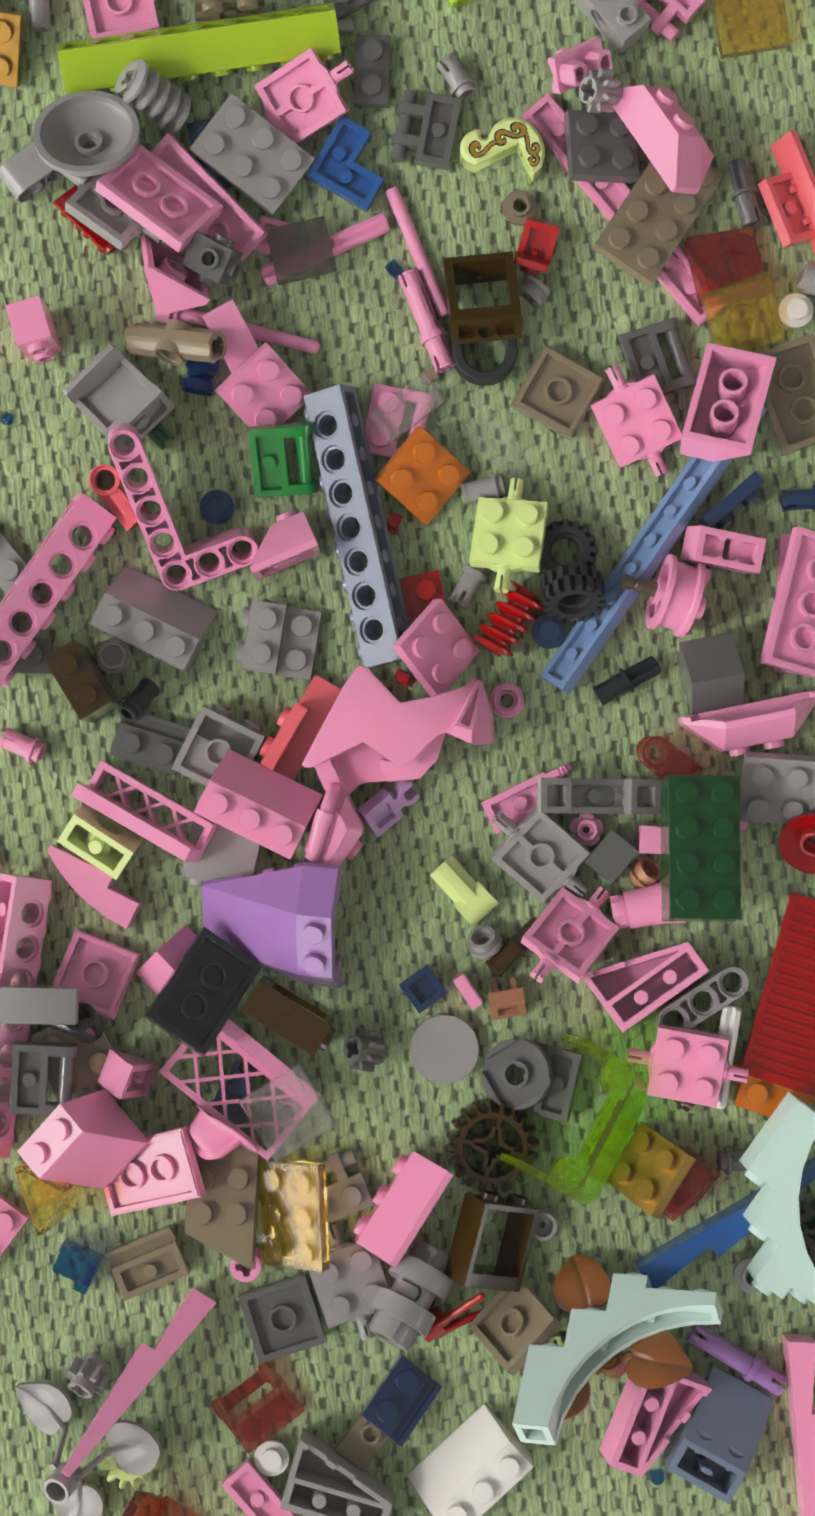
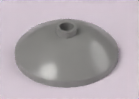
M95 90L70 93L53 101L41 112L33 130V139L37 153L45 164L60 173L80 177L96 176L117 168L133 154L140 138L139 121L133 108L128 103H125L122 98L114 94Z

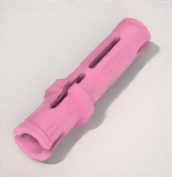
M419 269L407 270L402 273L403 275L398 276V280L401 283L414 319L419 327L421 334L420 342L422 346H426L435 373L446 372L452 369L451 367L456 366L446 341V330L441 328L422 282Z

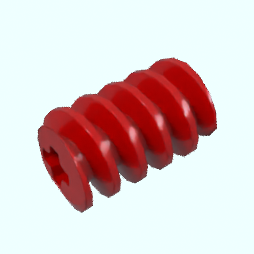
M510 580L516 591L509 590L508 593H503L508 603L496 601L495 607L500 614L490 612L487 615L492 626L486 624L479 626L485 637H472L479 645L498 657H501V655L513 657L514 654L508 647L509 643L520 646L521 641L515 634L517 632L529 633L523 622L525 620L534 623L537 621L531 612L532 609L543 611V605L539 598L513 580Z

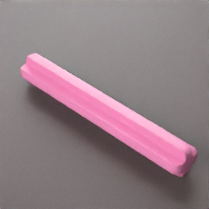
M379 213L263 266L260 269L261 275L268 286L276 284L388 233V221L383 213Z

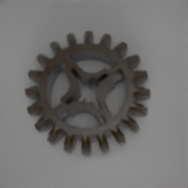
M486 1097L487 1108L480 1109V1104L477 1100L472 1101L475 1112L470 1114L467 1108L462 1107L460 1112L465 1120L461 1121L455 1117L451 1120L452 1125L459 1130H447L446 1132L447 1138L456 1141V1143L445 1145L446 1152L457 1153L448 1159L449 1166L461 1164L456 1169L455 1176L460 1178L468 1173L469 1175L465 1181L468 1187H471L476 1179L479 1180V1192L481 1189H486L487 1183H492V1191L498 1193V1183L504 1182L505 1188L511 1190L512 1183L510 1178L515 1177L517 1182L523 1183L524 1177L520 1170L523 1169L529 1173L533 1171V1166L526 1159L537 1160L539 1157L536 1151L529 1149L530 1147L540 1145L538 1138L528 1137L537 1131L535 1124L523 1126L529 1120V1114L525 1112L516 1117L518 1110L510 1108L506 1111V1102L501 1099V1105L498 1104V1108H493L492 1099ZM493 1118L486 1132L482 1134L467 1133L477 1122ZM504 1120L512 1124L519 1132L521 1146L513 1145L512 1142L502 1137ZM496 1130L498 1145L502 1147L499 1150L495 1148L496 1152L491 1153L489 1158L487 1146L484 1142L486 1140L489 1142V1138H494ZM463 1144L471 1145L473 1149L483 1154L481 1170L474 1167L468 1161L463 1151ZM517 1157L506 1169L491 1172L499 1158Z

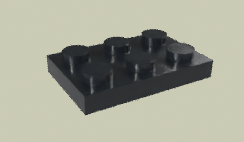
M203 927L143 1017L199 1055L205 1056L262 966L206 927Z

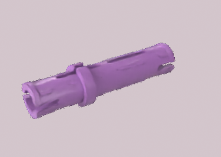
M692 1325L691 1329L700 1334L702 1339L688 1332L686 1336L688 1343H692L742 1374L741 1378L747 1382L751 1380L756 1382L776 1397L782 1393L784 1389L771 1380L773 1379L779 1384L786 1386L788 1381L786 1375L764 1364L760 1356L756 1354L751 1356L705 1326Z

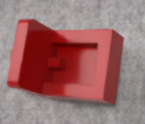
M527 216L514 264L520 265V270L528 274L539 275L540 271L547 273L560 226Z

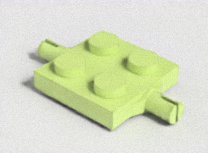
M515 478L510 479L508 497L500 499L478 498L469 563L471 567L489 568L497 572L494 591L501 593V589L503 593L509 592L511 573L514 574L521 571L540 572L549 506L548 502L527 501L523 499L524 480L517 478V483Z

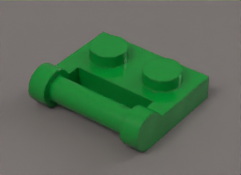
M299 421L292 424L250 426L248 428L256 498L306 495L318 492V482L313 477L309 435L312 434L311 422ZM295 437L299 481H290L285 438Z

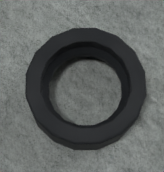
M517 339L502 340L505 345L504 360L497 368L491 371L476 370L469 365L464 353L466 344L452 345V356L457 372L466 381L475 385L489 386L506 379L514 368L518 354Z

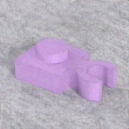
M409 780L396 781L392 791L389 793L382 788L357 809L370 832L377 838L404 817L400 809L404 806L413 805L420 798L419 794L411 788L413 784Z

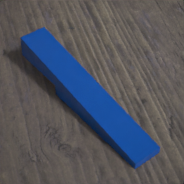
M815 1157L805 1163L800 1191L815 1180ZM760 1189L634 1261L637 1269L642 1275H648L652 1288H659L708 1247H711L717 1256L720 1257L750 1232L748 1230L750 1223L742 1214Z

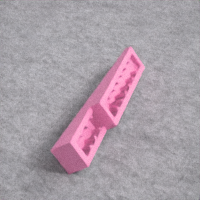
M192 1288L154 1349L143 1342L138 1346L61 1470V1474L67 1478L73 1474L216 1304L215 1301Z
M782 1333L785 1370L788 1377L787 1391L799 1516H815V1405H813L815 1341L807 1334Z

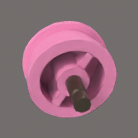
M668 554L663 559L653 582L623 574L620 587L629 590L633 589V591L649 595L645 615L647 628L665 627L672 629L675 636L682 638L685 635H689L694 619H701L703 616L706 599L702 598L709 582L711 570L707 569L705 564L696 562L693 566L678 562L676 555Z

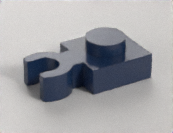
M239 1061L232 1065L231 1075L238 1074ZM253 1067L251 1072H257V1069ZM250 1076L249 1082L252 1083L256 1076ZM233 1078L231 1085L225 1083L226 1100L247 1098L245 1078ZM221 1084L213 1102L222 1101ZM248 1103L227 1104L228 1120L234 1125L242 1124L248 1110ZM223 1105L213 1106L217 1111L224 1115Z

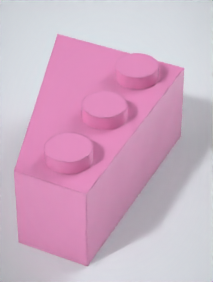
M686 942L645 956L587 972L583 979L623 1034L706 975L709 970L690 943Z
M691 1372L674 1384L655 1389L639 1387L627 1378L599 1449L609 1466L642 1477L670 1443V1436L682 1422L684 1424L691 1417L690 1411L703 1396L707 1397L713 1388L700 1374Z

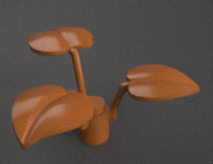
M576 1254L568 1258L557 1274L553 1284V1296L559 1308L568 1314H571L572 1308L602 1307L608 1303L611 1282L605 1270L595 1260ZM662 1331L632 1344V1352L624 1354L621 1351L600 1367L595 1374L599 1375L603 1372L609 1378H618L626 1372L628 1378L635 1385L646 1389H655L680 1381L694 1370V1367L678 1341L669 1332ZM589 1381L576 1395L564 1420L577 1416L587 1407L591 1396Z

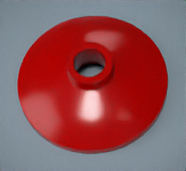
M815 813L800 814L790 819L783 826L779 835V850L785 861L793 868L804 873L815 874V840L810 838V836H815Z

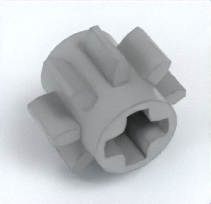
M590 69L589 76L581 81L579 97L581 102L589 104L587 112L611 113L613 112L612 106L617 105L621 100L622 85L620 80L613 78L614 70Z
M86 1353L82 1359L75 1356L65 1374L66 1378L71 1379L68 1388L77 1396L85 1399H90L94 1392L101 1395L111 1377V1374L105 1372L108 1364L104 1359L92 1353Z

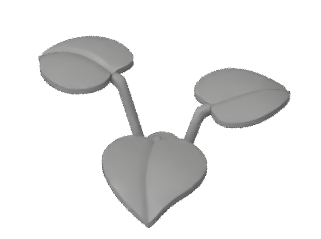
M45 1381L23 1382L15 1387L24 1411L39 1430L53 1435L60 1429V1437L54 1460L49 1465L53 1472L43 1484V1492L52 1502L59 1516L102 1515L105 1502L100 1490L92 1484L83 1483L82 1479L109 1455L114 1454L118 1466L132 1475L147 1474L157 1465L162 1450L155 1435L137 1422L121 1420L117 1421L105 1435L111 1447L105 1449L83 1469L79 1465L73 1474L67 1478L60 1473L66 1462L61 1463L60 1460L68 1432V1425L65 1422L73 1415V1405L69 1396L56 1384Z

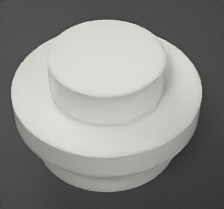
M800 293L787 295L779 304V319L789 328L798 329L804 327L813 316V305L810 299Z
M278 1440L262 1442L254 1454L256 1468L266 1476L281 1474L289 1463L288 1449Z

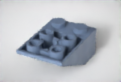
M712 1364L705 1377L707 1383L713 1388L707 1397L703 1396L690 1411L691 1417L685 1424L682 1422L678 1426L662 1457L667 1470L730 1504L747 1474L774 1403V1398Z

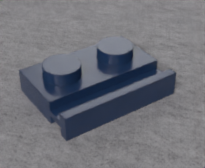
M400 1355L359 1415L392 1439L397 1445L403 1446L442 1386L404 1356Z

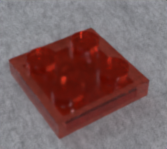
M753 226L689 236L684 241L700 307L765 297L769 292Z

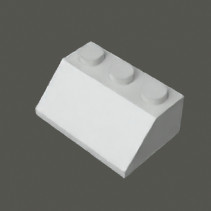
M483 1403L416 1465L407 1476L433 1516H482L533 1468V1462L528 1450Z

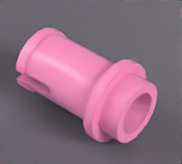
M10 727L4 730L3 734L7 736L6 738L1 736L0 748L25 757L28 763L33 761L39 763L46 750V744L42 743L41 738L36 737L33 739L12 730Z

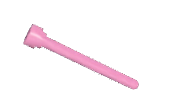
M186 309L157 316L156 313L155 321L166 324L169 319H178L205 326L202 315L207 312ZM246 323L252 337L256 340L311 354H316L320 350V344L316 340Z

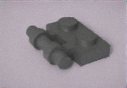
M405 90L403 100L397 107L396 115L399 117L396 133H393L390 145L393 147L391 159L396 162H404L406 151L410 149L416 150V165L449 171L462 99L428 92L426 105L424 106L416 104L417 92ZM412 120H422L419 136L410 135Z

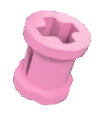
M256 1247L255 1269H246L245 1266L231 1259L230 1271L234 1278L241 1282H250L256 1279L263 1265L264 1256L262 1251Z

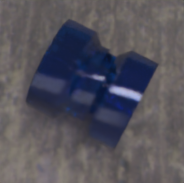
M185 360L187 376L182 379L181 390L191 394L214 396L217 387L214 376L219 371L220 360H217L216 363Z

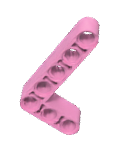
M125 422L117 423L110 429L108 434L109 453L161 581L167 588L175 591L183 590L252 563L258 548L255 536L247 528H233L184 546L138 430L130 423ZM124 434L129 435L133 438L134 444L128 449H120L114 443L116 437ZM133 468H142L146 471L147 476L144 480L135 482L129 479L127 474ZM155 501L160 505V508L153 514H147L141 509L144 502ZM159 533H168L173 539L168 545L162 546L155 543L154 538ZM244 540L249 542V549L243 553L235 552L232 547L237 541ZM210 552L218 556L216 562L211 565H205L199 561L200 557L205 553ZM172 565H181L185 568V572L178 577L170 576L167 570Z

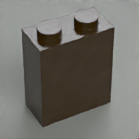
M73 640L43 658L80 720L94 723L120 706L119 698L86 645Z

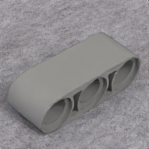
M34 141L0 166L1 180L19 203L28 201L31 198L29 196L31 193L36 195L59 178L57 175L60 173L49 167L40 158Z
M725 964L716 968L656 1009L654 1020L657 1027L658 1024L664 1025L663 1018L668 1011L676 1010L680 1014V1021L675 1027L692 1029L740 998L749 986L747 974L742 969L731 964ZM729 972H735L738 976L737 986L734 989L725 990L722 985L723 977ZM700 991H706L709 995L708 1005L702 1009H696L693 1005L694 995Z

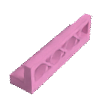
M102 760L89 784L77 783L71 795L185 862L199 863L218 826ZM107 772L115 776L118 791L106 794L98 789ZM124 782L131 786L126 788ZM136 790L143 792L147 807L138 810L132 809L127 793ZM120 796L121 802L115 798ZM152 798L159 802L154 804ZM164 806L171 808L175 823L167 826L160 825L155 809ZM148 812L149 818L143 815V813ZM180 814L187 817L188 819L182 820ZM196 822L204 827L196 845L187 840L184 825ZM176 828L178 834L172 832L171 830Z

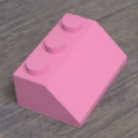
M707 343L681 435L680 454L712 462L751 455L777 357Z
M228 749L210 778L194 813L288 859H292L323 795Z
M410 1151L407 1156L402 1153L391 1169V1172L395 1174L388 1186L384 1183L380 1186L372 1199L376 1206L369 1216L363 1214L353 1229V1232L357 1234L354 1242L394 1268L399 1264L453 1177V1174L414 1151Z

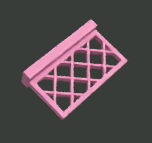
M228 1019L216 1038L218 1051L207 1052L205 1055H218L220 1076L199 1078L197 1057L202 1056L193 1051V1054L182 1055L188 1048L183 1043L161 1068L159 1073L215 1119L231 1127L249 1140L258 1149L257 1153L268 1161L322 1094ZM221 1040L225 1044H227L231 1048V1050L221 1051ZM238 1053L243 1058L245 1073L224 1075L222 1054ZM193 1057L195 1079L180 1080L169 1071L178 1059ZM248 1062L259 1072L249 1073ZM266 1076L271 1083L272 1095L251 1097L249 1077ZM245 1077L247 1098L226 1100L224 1079ZM220 1080L222 1101L206 1102L200 1095L199 1082ZM196 1082V1093L186 1083ZM275 1085H277L286 1094L276 1095ZM291 1097L302 1106L293 1118L278 1120L276 1099ZM272 1099L274 1120L253 1122L251 1102ZM247 1102L249 1123L234 1125L228 1120L227 1104ZM223 1105L224 1115L217 1111L213 1106ZM288 1123L279 1134V1124ZM274 1124L276 1139L266 1151L255 1142L254 1127ZM250 1127L251 1138L239 1128Z

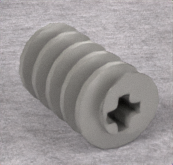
M143 59L133 60L123 69L115 84L114 92L119 93L125 89L122 96L125 103H130L134 100L133 109L139 112L145 108L144 117L150 120L155 117L154 124L156 127L161 128L166 125L165 134L170 133L174 135L189 116L191 109L190 96L187 93L181 92L177 85L170 84L165 76H159L158 71L153 67H149Z

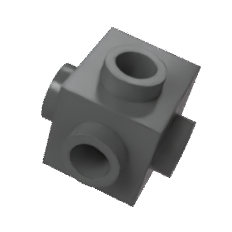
M195 232L182 265L197 272L196 279L211 287H215L217 283L229 285L230 280H235L241 270L242 262L240 258L243 252L233 248L235 241L224 235L215 233L213 238L208 234Z

